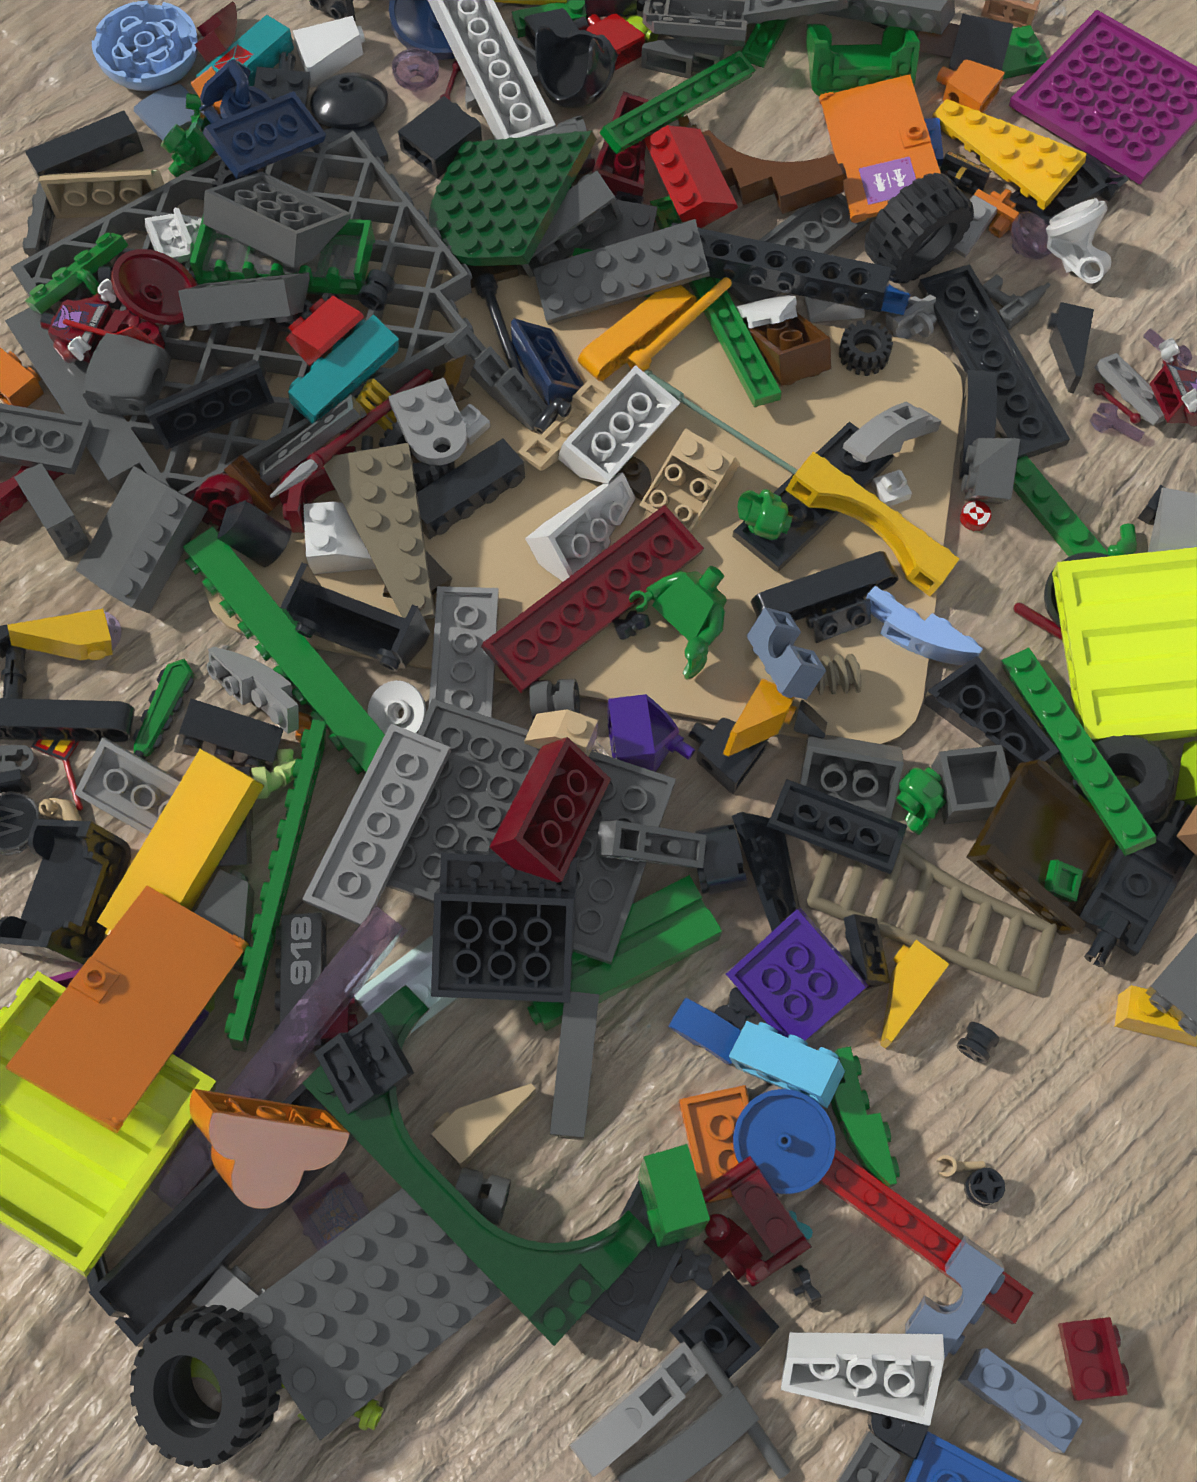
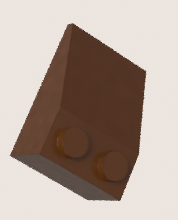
M798 312L797 317L749 328L748 321L744 320L775 381L780 386L792 385L798 380L815 377L821 372L832 369L830 337Z

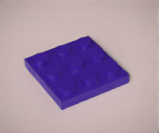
M801 908L794 911L726 973L728 978L766 1023L778 1031L777 1034L787 1038L789 1035H795L804 1041L869 986Z

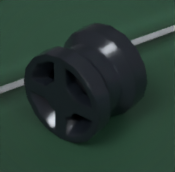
M970 1022L966 1028L967 1035L958 1041L957 1049L971 1060L986 1064L990 1058V1049L996 1047L1000 1039L988 1027L977 1022Z
M981 1168L966 1178L964 1192L971 1203L986 1207L998 1202L1003 1197L1005 1182L996 1170Z

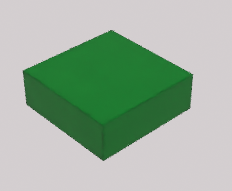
M1050 860L1044 888L1058 898L1068 902H1077L1083 870L1059 860Z

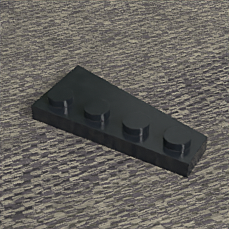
M739 812L733 815L732 819L771 931H774L794 911L800 908L786 835L783 832L767 827L770 820L768 817Z

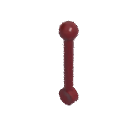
M457 61L452 63L453 71L445 94H442L440 98L445 96L451 101L450 93L457 73L461 70Z
M1096 383L1094 385L1093 393L1105 397L1130 417L1131 423L1138 424L1141 421V415L1133 413L1105 391L1104 384Z

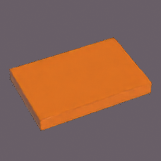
M746 1085L679 1099L690 1154L701 1189L738 1164L734 1152L733 1135L740 1113L750 1102ZM728 1188L708 1203L734 1198L730 1188Z

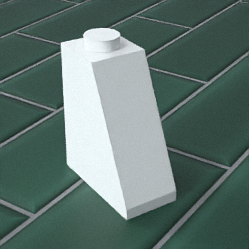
M353 16L293 31L297 52L304 71L310 72L311 88L316 87L363 55L361 43L365 42L364 33L361 26H356Z

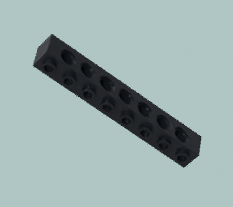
M698 228L710 273L708 277L718 279L728 277L732 282L881 313L889 287L892 267Z

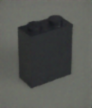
M443 96L398 130L400 149L438 179L447 172L448 166L453 162L459 152V147L463 143L482 141V127L475 117H471L457 103H453Z

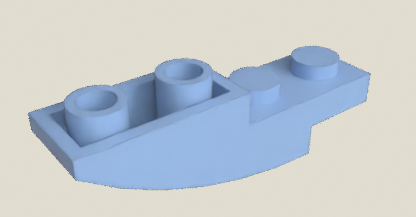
M876 586L867 594L866 599H870L871 614L884 623L880 634L906 650L932 660L962 666L981 654L983 648L972 637L963 635L953 628L948 620L939 618L931 613L924 621L916 611L906 608L897 602L892 594L882 591Z

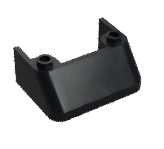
M303 562L280 607L291 623L296 626L295 631L307 638H312L315 635L379 660L380 665L392 671H397L398 668H406L424 647L431 633L418 606L412 604L406 618L400 617L322 587L308 564Z

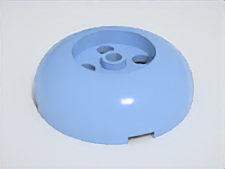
M148 0L137 1L116 8L99 22L96 27L97 34L95 39L92 40L93 54L101 70L115 83L138 91H154L175 84L190 71L198 53V49L194 45L198 42V35L192 19L179 7L163 2L162 5H149Z

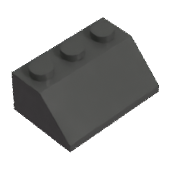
M826 734L824 738L807 735L799 784L891 819L904 764L902 748Z

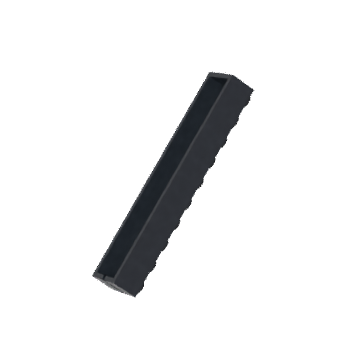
M408 1079L397 1085V1097L410 1085ZM303 1084L296 1088L282 1102L328 1111ZM351 1134L344 1150L355 1140ZM329 1165L317 1170H304L302 1179L294 1193L281 1204L265 1209L252 1208L242 1203L217 1170L214 1169L89 1291L90 1295L110 1317L118 1318L115 1323L136 1347H143L144 1341L151 1333L157 1331L160 1326L179 1317L193 1303L194 1298L221 1265L228 1267Z

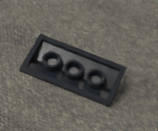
M786 779L767 827L891 874L907 825Z

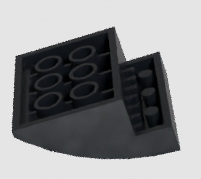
M443 850L440 863V887L434 893L431 997L570 1003L578 855L574 856L563 881L557 883L514 869L495 852Z

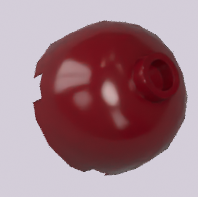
M225 473L208 477L196 490L193 498L194 501L208 508L202 521L207 525L211 521L219 526L218 531H220L227 507L245 500L256 506L252 502V497L247 488L238 480Z

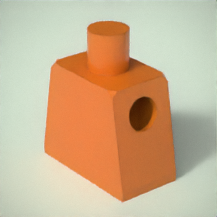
M964 60L956 71L943 66L937 75L936 81L946 86L943 102L948 99L984 113L999 93L1005 72L970 60Z

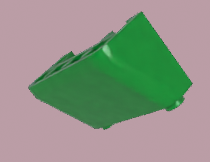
M807 24L806 44L812 90L816 95L820 96L832 91L836 93L909 74L911 75L913 85H915L920 41L914 30L887 26L883 31L881 44L831 45L832 34L826 25Z

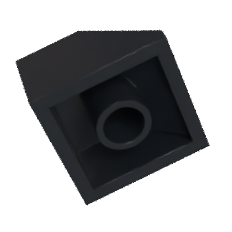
M728 1271L669 1331L680 1343L685 1342L690 1349L703 1340L722 1370L730 1378L765 1345L778 1330L779 1325Z

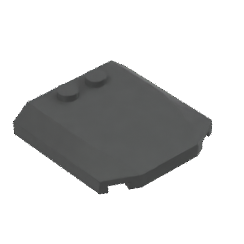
M645 0L642 23L654 34H665L692 43L745 46L747 21L744 20L743 16L745 0Z

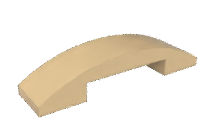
M590 378L573 395L572 409L569 415L566 417L559 416L541 436L536 433L518 451V456L540 471L553 465L558 461L562 444L611 391Z

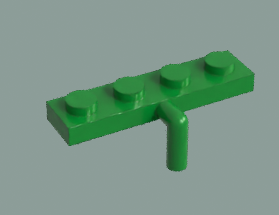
M106 233L96 240V246L89 251L84 250L74 257L75 262L67 268L62 267L52 274L53 279L47 284H40L33 288L29 293L31 296L25 300L31 310L42 314L82 282L86 284L95 296L98 293L100 284L93 276V273L99 269V266H104L129 246L124 237L115 233Z

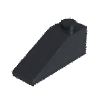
M1060 302L1056 313L1051 312L1048 319L1047 329L1051 330L1049 343L1067 391L1074 394L1083 373L1094 309Z

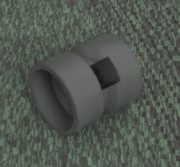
M559 679L556 684H552L550 680H538L530 685V710L533 720L536 714L566 709L580 714L579 686L576 679Z
M463 1167L456 1184V1189L492 1224L500 1225L510 1192L511 1179L493 1174L487 1179L484 1178L482 1171ZM482 1193L486 1194L488 1199H480Z

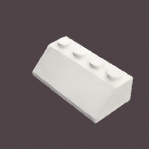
M635 365L562 444L558 460L581 478L608 484L679 406L680 401Z

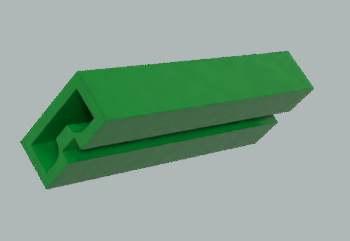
M690 875L632 904L611 965L573 952L571 992L599 994V1004L720 940L722 930L710 909L706 908L702 901V896ZM529 1001L531 1005L527 1007L532 1021L535 1025L541 1023L545 1032L562 1023L563 1002Z

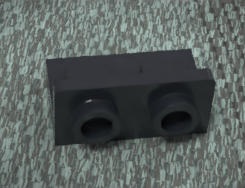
M857 914L844 917L845 938L849 944L852 958L851 966L869 985L864 991L891 983L877 918Z

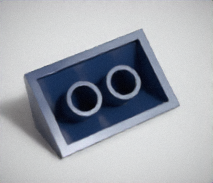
M514 318L511 321V335L515 352L544 403L549 406L555 398L560 397L565 398V401L572 402L573 395L584 383L553 330Z

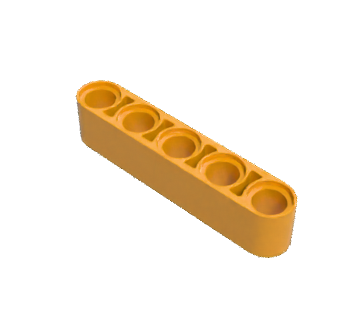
M682 285L655 292L587 345L578 357V364L598 381L605 380L627 363L626 358L634 350L639 351L646 348L696 303V297Z

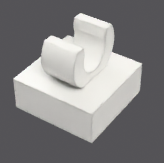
M468 404L460 411L467 429V443L471 445L490 428V420L483 416L472 404Z
M901 470L872 480L871 486L876 496L889 507L911 498L912 492Z

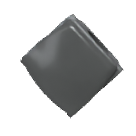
M106 333L95 349L88 365L82 394L89 407L97 410L98 413L117 416L147 415L145 407L159 399L168 375V353L163 348L154 344L145 343L128 336Z

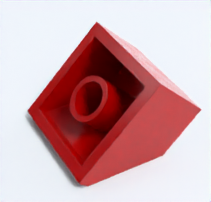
M332 296L326 302L323 298H320L309 308L313 314L306 320L300 316L288 327L291 333L285 339L310 366L364 318L360 311L335 296Z

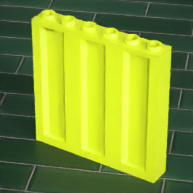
M1197 547L1057 562L1052 576L1074 712L1091 740L1095 742L1107 737L1123 735L1144 738L1149 741L1197 737Z
M37 971L32 979L28 977L20 984L15 994L17 998L10 1007L5 1006L0 1010V1224L87 1278L193 1124L189 1106L193 1089L215 1092L216 1080L172 1054L125 1120L119 1132L114 1133L100 1125L97 1121L7 1070L6 1065L66 990L59 983Z

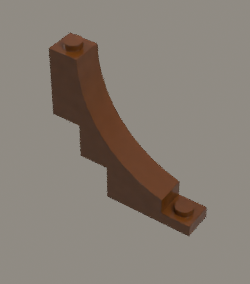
M688 115L677 119L679 127L698 129L696 124L691 125ZM710 130L702 132L728 187L735 185L743 205L774 194L781 213L785 214L844 192L843 180L847 179L846 170L843 163L838 164L834 154L795 162L763 160L743 154L727 146Z

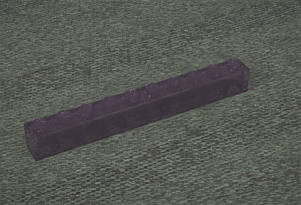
M375 906L224 1094L271 1101L408 930L384 910ZM198 1127L195 1128L148 1188L172 1209L215 1169L211 1158L212 1145Z

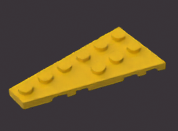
M946 99L932 114V118H940V127L944 133L952 139L958 138L962 141L964 148L968 152L974 151L980 155V161L1005 181L1017 184L1024 196L1029 197L1031 195L1038 201L1037 206L1043 211L1086 160L1087 153L989 116L978 110L971 109L955 101Z

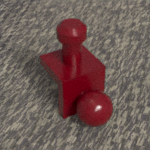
M719 1213L710 1215V1221L704 1228L708 1236L703 1241L704 1244L723 1261L737 1280L745 1273L754 1282L764 1279L768 1272V1265L760 1259L763 1255L749 1234L729 1217L727 1218Z

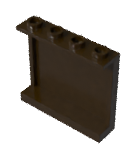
M1038 759L1018 765L966 858L1036 916L1050 924H1056L1059 935L1081 934L1086 922L1077 915L1113 847L1117 843L1091 803L1076 791L1074 785L1060 778L1048 763ZM1050 860H1059L1083 870L1077 902H1068L1058 898L1044 888Z

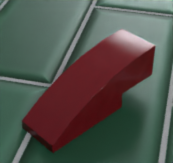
M233 1L197 27L203 38L194 45L207 64L225 52L235 38L237 10Z

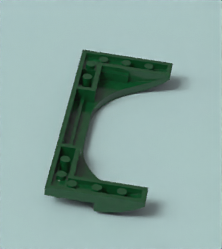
M404 985L373 1013H382L399 1046L403 1050L412 1029L430 1009L407 985ZM321 1065L302 1083L553 1346L561 1340L601 1294L615 1282L654 1237L629 1210L608 1228L580 1240L562 1243H543L514 1236L498 1228L482 1216L417 1148L404 1125L400 1113L397 1086L354 1113L347 1114Z

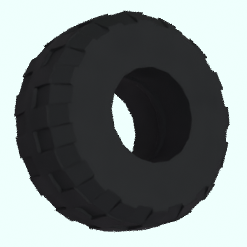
M1130 735L1111 736L1093 742L1115 776H1128L1140 783L1137 787L1125 790L1148 825L1159 819L1170 805L1175 782L1173 766L1165 752L1147 739ZM1073 777V785L1076 788V791L1086 800H1088L1086 795L1084 794V792L1082 791V789Z

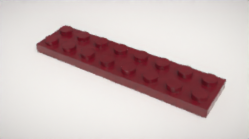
M664 505L485 640L481 648L522 694L532 683L540 680L639 603L642 598H637L630 603L629 597L632 592H647V587L665 576L677 573L703 552L704 547L669 508Z

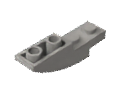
M906 401L885 410L863 425L844 443L843 449L851 453L855 460L869 462L900 452L904 441L938 431L941 420Z
M217 647L208 649V673L213 680H217L225 688L230 696L233 695L242 705L253 701L258 708H261L270 716L274 724H278L288 734L299 729L298 704L292 699V684L268 666L242 654Z
M685 1342L680 1343L628 1393L623 1394L569 1446L591 1476L595 1477L686 1397L685 1394L707 1372Z

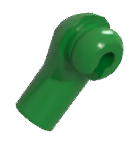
M1124 524L1120 526L1121 540L1116 545L1108 547L1110 556L1134 554L1137 549L1135 525Z

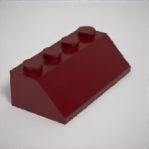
M568 737L542 746L489 847L514 869L557 883L562 882L611 778Z

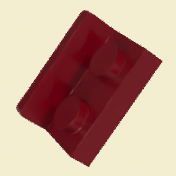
M1105 1317L1058 1323L1074 1401L1128 1395L1126 1387L1130 1383L1129 1374L1125 1364L1120 1361L1118 1348L1121 1346L1120 1334L1117 1326L1112 1325L1111 1318Z

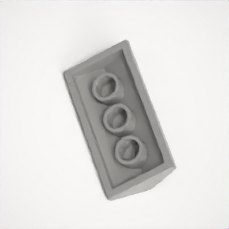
M102 738L74 794L148 836L181 780L107 738Z

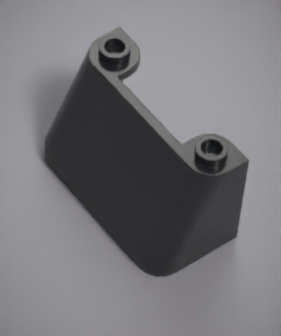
M35 819L29 833L28 846L30 851L35 856L41 858L42 861L21 918L5 916L0 919V948L84 965L103 942L107 928L99 924L97 920L127 872L131 859L130 846L122 838L92 821Z

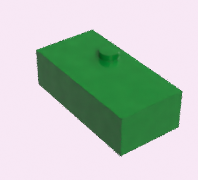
M688 1144L643 1156L638 1180L657 1247L699 1236L710 1221V1217Z

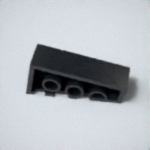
M978 656L930 688L926 693L924 704L982 747L1002 745L1006 764L1014 771L1020 763L1038 759L1051 765L1059 753L1057 747Z

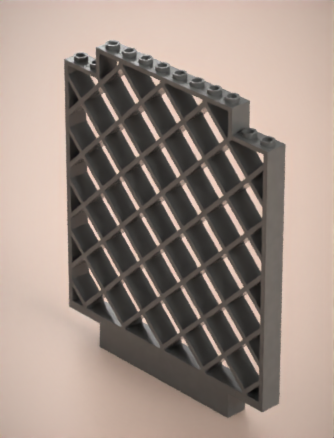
M352 131L330 144H327L326 140H324V142L310 147L314 152L301 151L261 169H266V174L281 180L283 172L312 175L308 190L302 191L350 212V219L394 224L389 241L375 240L370 261L381 262V270L388 273L392 278H394L397 265L430 269L425 287L395 283L392 293L387 295L388 301L386 304L419 308L414 328L384 324L399 338V348L408 349L405 361L393 368L380 367L368 379L374 378L390 394H393L424 369L432 371L434 367L453 359L454 357L444 346L463 327L468 326L474 333L471 323L467 318H461L458 308L454 303L472 293L470 283L472 274L467 265H461L451 253V246H446L443 243L437 228L430 227L424 212L414 207L408 192L401 191L397 179L392 173L388 174L382 160L378 156L374 157L366 140H360L356 133ZM218 155L11 266V269L30 297L29 293L33 288L40 284L45 285L53 279L52 274L55 271L75 262L74 257L80 252L91 250L97 245L96 240L102 235L115 233L123 236L132 230L147 232L145 218L174 214L173 209L175 207L177 208L178 205L191 198L204 200L205 190L213 188L211 184L212 181H215L214 176L216 173L222 175L220 172L222 168H225L226 171L230 169ZM328 178L358 181L354 197L324 193ZM376 181L392 201L369 199ZM185 215L197 221L199 218L202 219V217ZM410 225L414 227L428 246L404 243ZM147 234L142 249L154 250L149 234ZM216 238V241L239 244L237 240ZM241 244L235 262L225 261L229 270L239 269L245 245ZM333 247L332 256H335L332 267H336L339 270L341 277L346 276L350 260L357 258L359 247ZM125 248L104 266L114 267L115 262L122 254L135 249ZM255 249V251H254L252 263L254 262V259H255V256H256V253H257V249ZM190 259L188 261L180 263L188 271H193L190 265ZM211 259L208 268L214 269L217 260ZM255 265L256 270L259 272H270L271 267ZM283 265L285 273L297 274L299 273L300 266L292 268ZM97 270L95 273H93V276L99 283ZM448 270L453 278L441 284L444 271ZM82 282L59 301H77L93 297L94 295L86 284ZM307 292V294L322 295L325 302L332 296L338 299L358 300V295ZM117 296L114 303H109L112 309H119L120 311L127 309ZM29 307L5 320L65 415L89 418L91 420L93 428L86 447L117 495L133 466L193 500L196 490L208 477L220 473L227 474L224 469L240 455H243L259 472V463L311 425L289 402V398L272 396L275 403L232 421L228 435L207 432L172 447L165 470L161 473L141 444L144 442L163 445L154 427L150 424L147 415H132L131 420L127 422L123 416L98 413L97 410L89 407L82 395L89 364L80 360L73 363H66L54 349V343L48 335V330L41 328L40 320L43 313L39 314ZM51 307L45 311L47 313L55 314ZM369 309L366 321L373 314L381 321L384 309L382 311ZM433 310L439 311L455 332L446 333L428 330ZM266 318L267 323L250 325L249 320L240 321V326L262 329L256 350L226 346L232 327L224 328L223 323H215V328L211 331L208 343L179 339L185 321L174 325H164L161 332L165 341L164 350L168 353V366H170L172 359L201 363L194 385L215 376L219 366L235 368L242 363H247L254 359L258 362L264 378L266 372L301 376L303 378L311 371L310 368L313 365L312 363L309 366L301 356L273 352L279 331L291 333V331L278 326L273 321H270V318ZM354 327L342 338L346 340L353 333ZM368 379L351 394L355 399ZM165 381L159 399H164L194 385ZM366 396V399H367L372 405H374V403ZM253 414L285 418L281 432L268 440L246 438ZM191 449L222 454L217 469L208 475L197 477L183 474Z

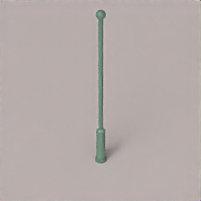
M647 369L644 371L645 374L680 401V403L682 402L792 474L798 471L790 464L686 399L684 393L654 375L651 370Z

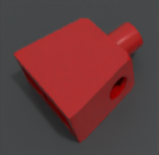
M593 14L587 19L589 27L586 31L595 35H604L617 51L618 58L615 63V71L642 57L645 35L621 16L612 14L601 20L596 14Z

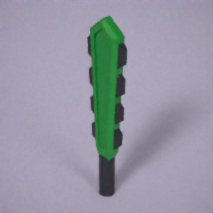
M185 658L167 664L166 668L160 671L157 678L158 688L152 691L148 700L150 707L144 710L140 719L143 724L134 733V754L144 760L153 753L154 749L161 746L164 740L162 737L163 732L169 730L173 723L172 715L180 710L184 702L182 699L184 693L189 692L194 684V673Z

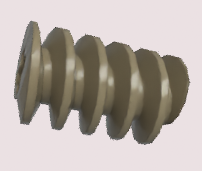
M848 654L845 662L841 655H835L833 661H831L828 655L822 656L821 663L826 672L816 685L819 695H823L825 686H829L831 693L836 694L838 685L842 686L844 693H848L850 684L854 685L856 693L861 692L860 665L853 654Z

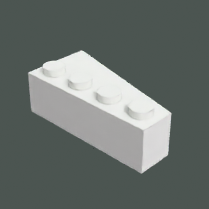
M790 1332L783 1366L781 1390L930 1426L944 1364L943 1334Z

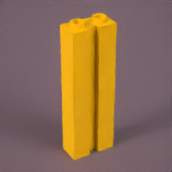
M199 749L97 920L99 924L107 928L105 934L108 935L146 886L151 887L191 911L265 785L216 756Z

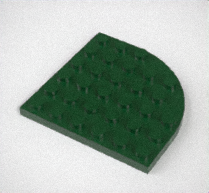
M593 131L552 133L549 135L509 137L507 139H489L486 141H468L463 143L459 147L453 162L448 166L441 182L436 186V192L429 210L430 227L437 228L443 243L446 246H451L450 251L459 263L472 266L529 264L597 140Z

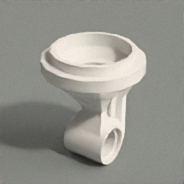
M1097 198L1081 202L1062 211L1050 219V225L1046 228L1048 234L1047 248L1062 260L1066 273L1073 271L1079 278L1090 284L1100 281L1108 272L1112 263L1108 253L1092 246L1094 233L1108 209L1106 202L1099 201ZM1090 263L1098 264L1100 271L1093 270Z

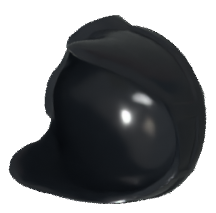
M539 26L535 33L536 67L542 87L550 101L564 108H581L600 99L612 80L615 63L618 58V53L611 42L604 35H595L585 30L573 31L569 33L568 37H560L548 26Z

